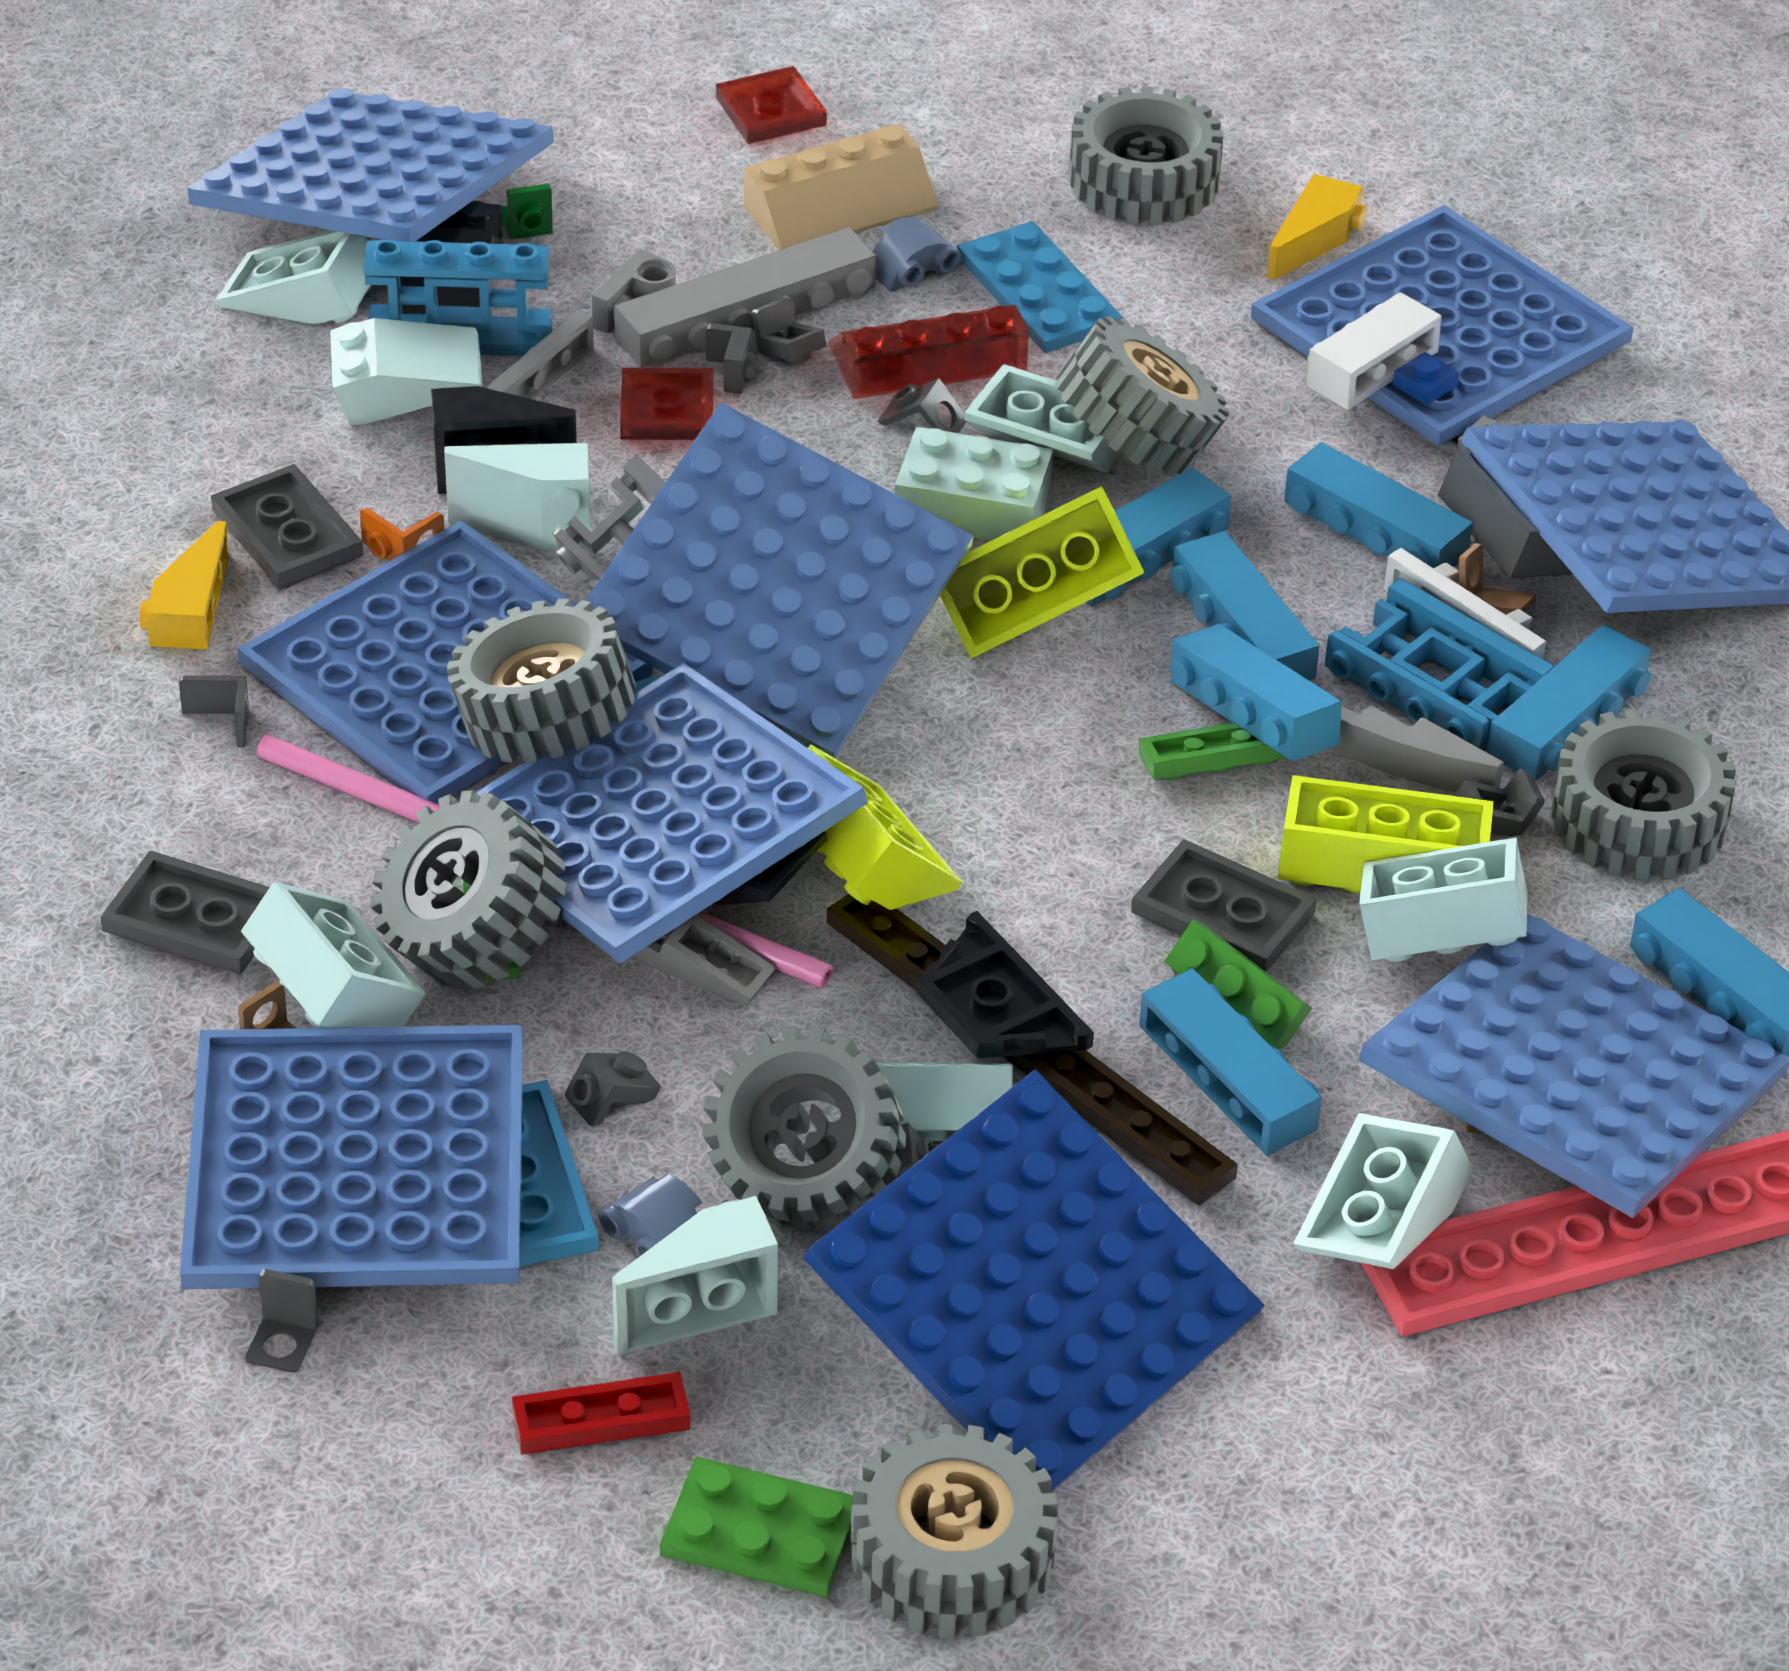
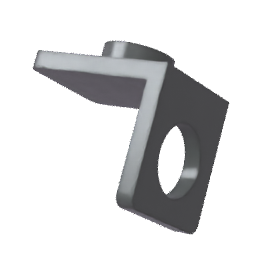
M939 378L918 387L910 384L902 388L894 395L892 401L878 419L880 424L886 426L920 412L931 428L959 433L966 423L964 411ZM939 403L944 404L951 414L950 427L942 424L938 417L937 407Z
M181 676L179 679L182 714H234L237 747H245L249 717L246 676Z
M262 1269L259 1275L263 1319L245 1355V1360L256 1365L288 1372H297L319 1326L315 1282L306 1277ZM287 1334L295 1339L297 1346L290 1355L277 1358L268 1355L264 1351V1342L273 1335Z

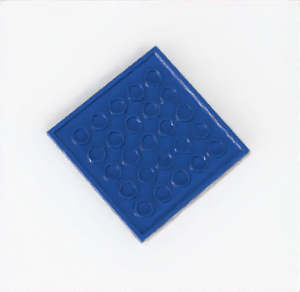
M1033 1070L809 1247L803 1257L966 1431H968V1425L983 1427L984 1440L992 1443L997 1435L1001 1433L1013 1439L1012 1454L1017 1455L1026 1447L1036 1456L1035 1472L1043 1468L1047 1470L1052 1479L1051 1493L1257 1316L1265 1306L1036 1070Z

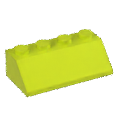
M1101 486L968 552L940 594V597L972 659L1145 572Z
M810 744L809 750L863 786L868 802L842 821L825 831L827 833V841L817 850L827 856L823 861L824 864L836 875L847 880L843 886L844 889L865 905H868L873 900L889 910L957 891L963 882L879 784Z
M1292 775L1283 830L1278 880L1292 881L1301 886L1316 884L1343 888L1353 893H1361L1364 862L1490 842L1494 801Z

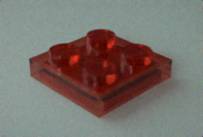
M795 66L716 84L717 101L747 144L827 126L826 109Z
M622 368L620 440H695L713 414V368Z

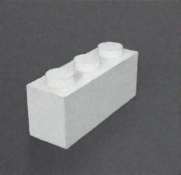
M1399 292L1384 303L1378 304L1373 310L1354 322L1348 323L1343 329L1324 341L1318 342L1310 349L1307 359V386L1349 410L1391 383L1394 379V370L1423 352H1427L1430 355L1438 352L1442 315Z

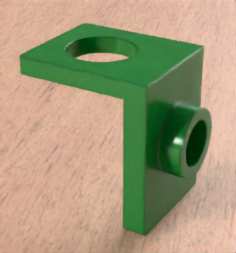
M550 184L506 190L507 206H501L502 218L510 239L553 233L552 190Z

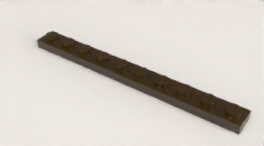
M847 894L827 908V924L917 992L918 979L930 964L939 960L940 951L945 946L943 942L897 908L889 910L873 900L868 905H865L850 894ZM1087 1050L1004 1056L1006 1060L1026 1075L1036 1070L1081 1117L1200 1206L1236 1179L1238 1164Z

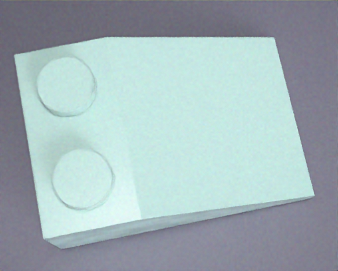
M327 230L247 252L216 301L220 308L313 325L332 320L335 323L346 321L355 315L362 298L372 288V285L365 284V274L363 271L368 240L365 236Z
M372 318L362 322H351L340 328L330 330L333 389L350 425L368 424L432 406L431 389L482 387L479 338L476 328Z
M588 443L445 446L449 523L455 524L462 520L476 531L540 550H559L560 548L553 533L560 527L563 530L568 528V522L574 516L590 530ZM583 542L578 543L582 549H589Z
M1359 1113L1293 1243L1296 1250L1394 1269L1453 1213L1473 1172V1167L1455 1130Z
M757 1196L738 1201H729L701 1210L612 1277L614 1348L617 1355L777 1314L778 1243Z

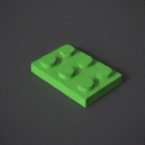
M695 1456L661 1539L660 1556L828 1597L851 1535L853 1495Z

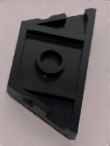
M978 911L971 913L967 917L966 929L956 941L952 939L948 941L940 951L939 960L930 964L918 979V995L977 1059L1081 1051L1093 1047L1094 1032Z

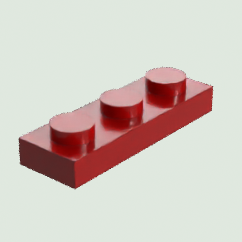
M681 1372L512 1396V1411L521 1455L691 1430L690 1411Z

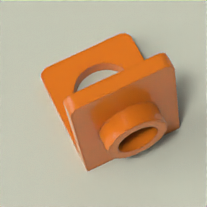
M368 507L360 510L362 542L379 559L386 558L391 561L417 546L419 538L426 531L432 530V536L444 530V516L439 512L431 514L407 530L402 531Z

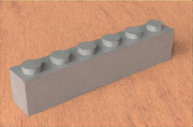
M850 227L614 305L615 339L640 368L656 362H666L676 355L694 349L706 348V328L709 323L747 327L753 330L752 311L780 298L791 299L794 314L797 315L814 308H824L829 303L852 295L859 296L864 294L866 291L875 288L876 255Z

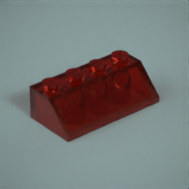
M1016 305L995 306L978 311L951 313L946 316L907 320L901 323L876 327L868 326L857 330L844 331L829 340V347L852 399L896 393L907 385L914 384L918 387L937 378L944 385L993 377L1003 364L1027 371L1029 330Z

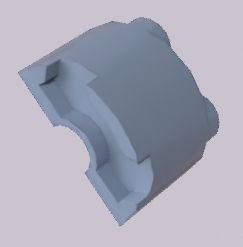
M914 216L899 218L883 227L880 231L885 236L876 244L872 251L876 255L875 278L890 293L903 287L917 285L922 280L926 271L933 270L936 274L948 273L957 266L962 265L961 253L931 225L919 221Z
M666 1174L660 1179H656L653 1176L600 1211L598 1217L601 1226L610 1237L614 1239L622 1237L625 1241L628 1239L634 1240L636 1242V1254L640 1257L695 1216L697 1212L694 1208L702 1204V1201L686 1183L672 1174Z

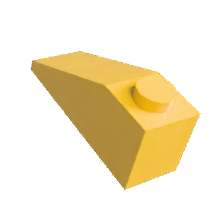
M1313 174L1270 244L1267 278L1276 280L1346 243L1353 230L1360 231L1367 213V206L1361 204L1363 186Z
M216 521L154 580L149 601L142 600L140 606V628L148 630L150 646L208 649L230 555L227 523L225 521Z

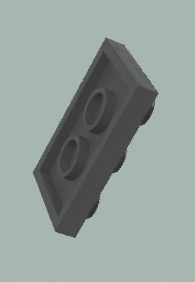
M295 464L211 495L213 512L221 521L227 523V528L278 588L363 556L362 540Z
M1183 839L1133 896L1131 913L1179 935L1184 933L1194 919L1204 924L1267 972L1315 914L1317 898Z
M149 850L100 916L102 931L241 975L254 957L253 951L255 949L241 930L270 887Z

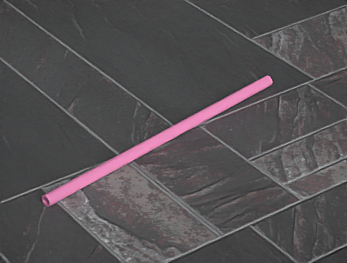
M269 734L264 735L258 744L257 756L259 758L417 823L420 821L416 813L425 806L430 807L433 811L439 810V804L427 801L418 795ZM699 912L697 914L775 966V970L820 989L826 985L833 975V966L706 913Z

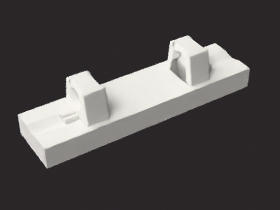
M1402 548L1388 556L1384 584L1385 590L1388 591V586L1397 579L1402 578L1539 658H1543L1546 640L1530 631L1532 617L1517 609L1505 615L1457 584L1459 570L1448 563H1443L1433 569Z

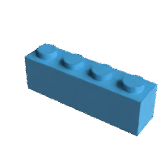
M1322 442L1287 468L1284 498L1286 503L1290 504L1297 512L1307 513L1324 522L1334 532L1344 533L1363 543L1373 553L1383 554L1388 557L1399 548H1402L1434 569L1443 563H1448L1455 567L1459 564V557L1470 548L1473 522Z
M1192 467L1116 510L1115 513L1145 573L1085 603L1092 607L1106 598L1114 599L1123 592L1125 587L1137 580L1151 578L1160 567L1174 560L1175 546L1226 531L1230 523L1232 495Z
M1226 531L1175 546L1174 563L1170 569V581L1175 592L1179 595L1185 594L1192 603L1194 613L1199 622H1207L1209 626L1219 623L1307 680L1316 679L1320 645Z
M1218 623L1172 639L1171 682L1292 762L1340 745L1342 701Z
M1604 624L1601 625L1491 722L1487 753L1503 761V765L1516 772L1519 769L1529 771L1535 782L1548 770L1556 772L1558 770L1561 748L1564 749L1565 740L1571 732L1578 735L1579 725L1588 719L1598 726L1600 714L1612 711L1614 716L1617 717L1623 703L1630 696L1637 698L1644 693L1651 679V672L1648 671L1651 649Z
M1680 887L1636 913L1630 947L1641 962L1655 966L1670 978L1672 984L1679 992L1693 996L1708 1008L1710 1014L1720 1016L1728 1024L1743 1031L1749 1038L1763 1040L1781 1054L1783 1053L1789 1057V972Z
M1193 968L1142 992L1139 1021L1141 1029L1266 1156L1318 1130L1322 1097L1315 1085L1309 1080H1304L1287 1063L1282 1052L1275 1047H1271L1255 1031L1252 1023L1245 1016L1239 1015L1223 999L1219 990L1213 984H1208Z

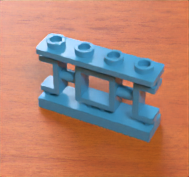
M392 239L371 240L366 244L363 263L365 284L388 285L389 305L370 304L368 320L378 318L476 328L479 338L480 355L524 356L531 347L536 346L552 332L551 309H528V289L548 290L550 269L549 247L546 245H533L530 243H520L517 245L488 244L485 242L444 243L436 240L409 242ZM400 276L424 277V287L401 286ZM491 279L516 280V289H491ZM437 287L479 288L480 307L438 306ZM402 304L426 305V314H402ZM492 307L517 308V317L492 316Z
M1402 578L1397 579L1388 586L1386 601L1380 599L1375 603L1373 625L1377 628L1363 637L1345 626L1340 631L1334 630L1328 635L1324 665L1339 679H1348L1368 691L1375 700L1387 702L1404 712L1412 722L1416 723L1423 717L1485 751L1486 741H1489L1491 722L1499 716L1495 712L1506 703L1513 704L1555 667ZM1405 633H1408L1416 639L1409 644L1401 638L1405 636ZM1386 652L1393 657L1388 660L1381 656V654ZM1431 658L1454 673L1440 682L1418 669V667ZM1484 677L1494 684L1487 689L1478 683ZM1462 696L1469 700L1470 703L1465 705L1458 701V699Z

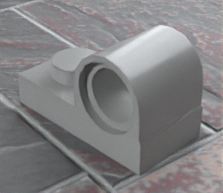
M639 249L592 295L593 328L609 333L615 327L614 305L676 285V268L673 263L653 253Z

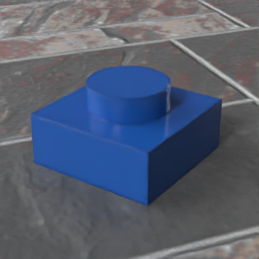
M1423 352L1394 370L1393 385L1422 403L1429 405L1458 386L1459 371L1427 352Z

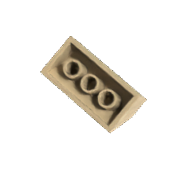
M900 124L884 126L875 131L854 137H845L840 141L815 148H807L801 152L776 159H768L762 163L744 168V208L778 250L850 227L856 234L890 224L899 218L917 216L938 210V203L920 147Z

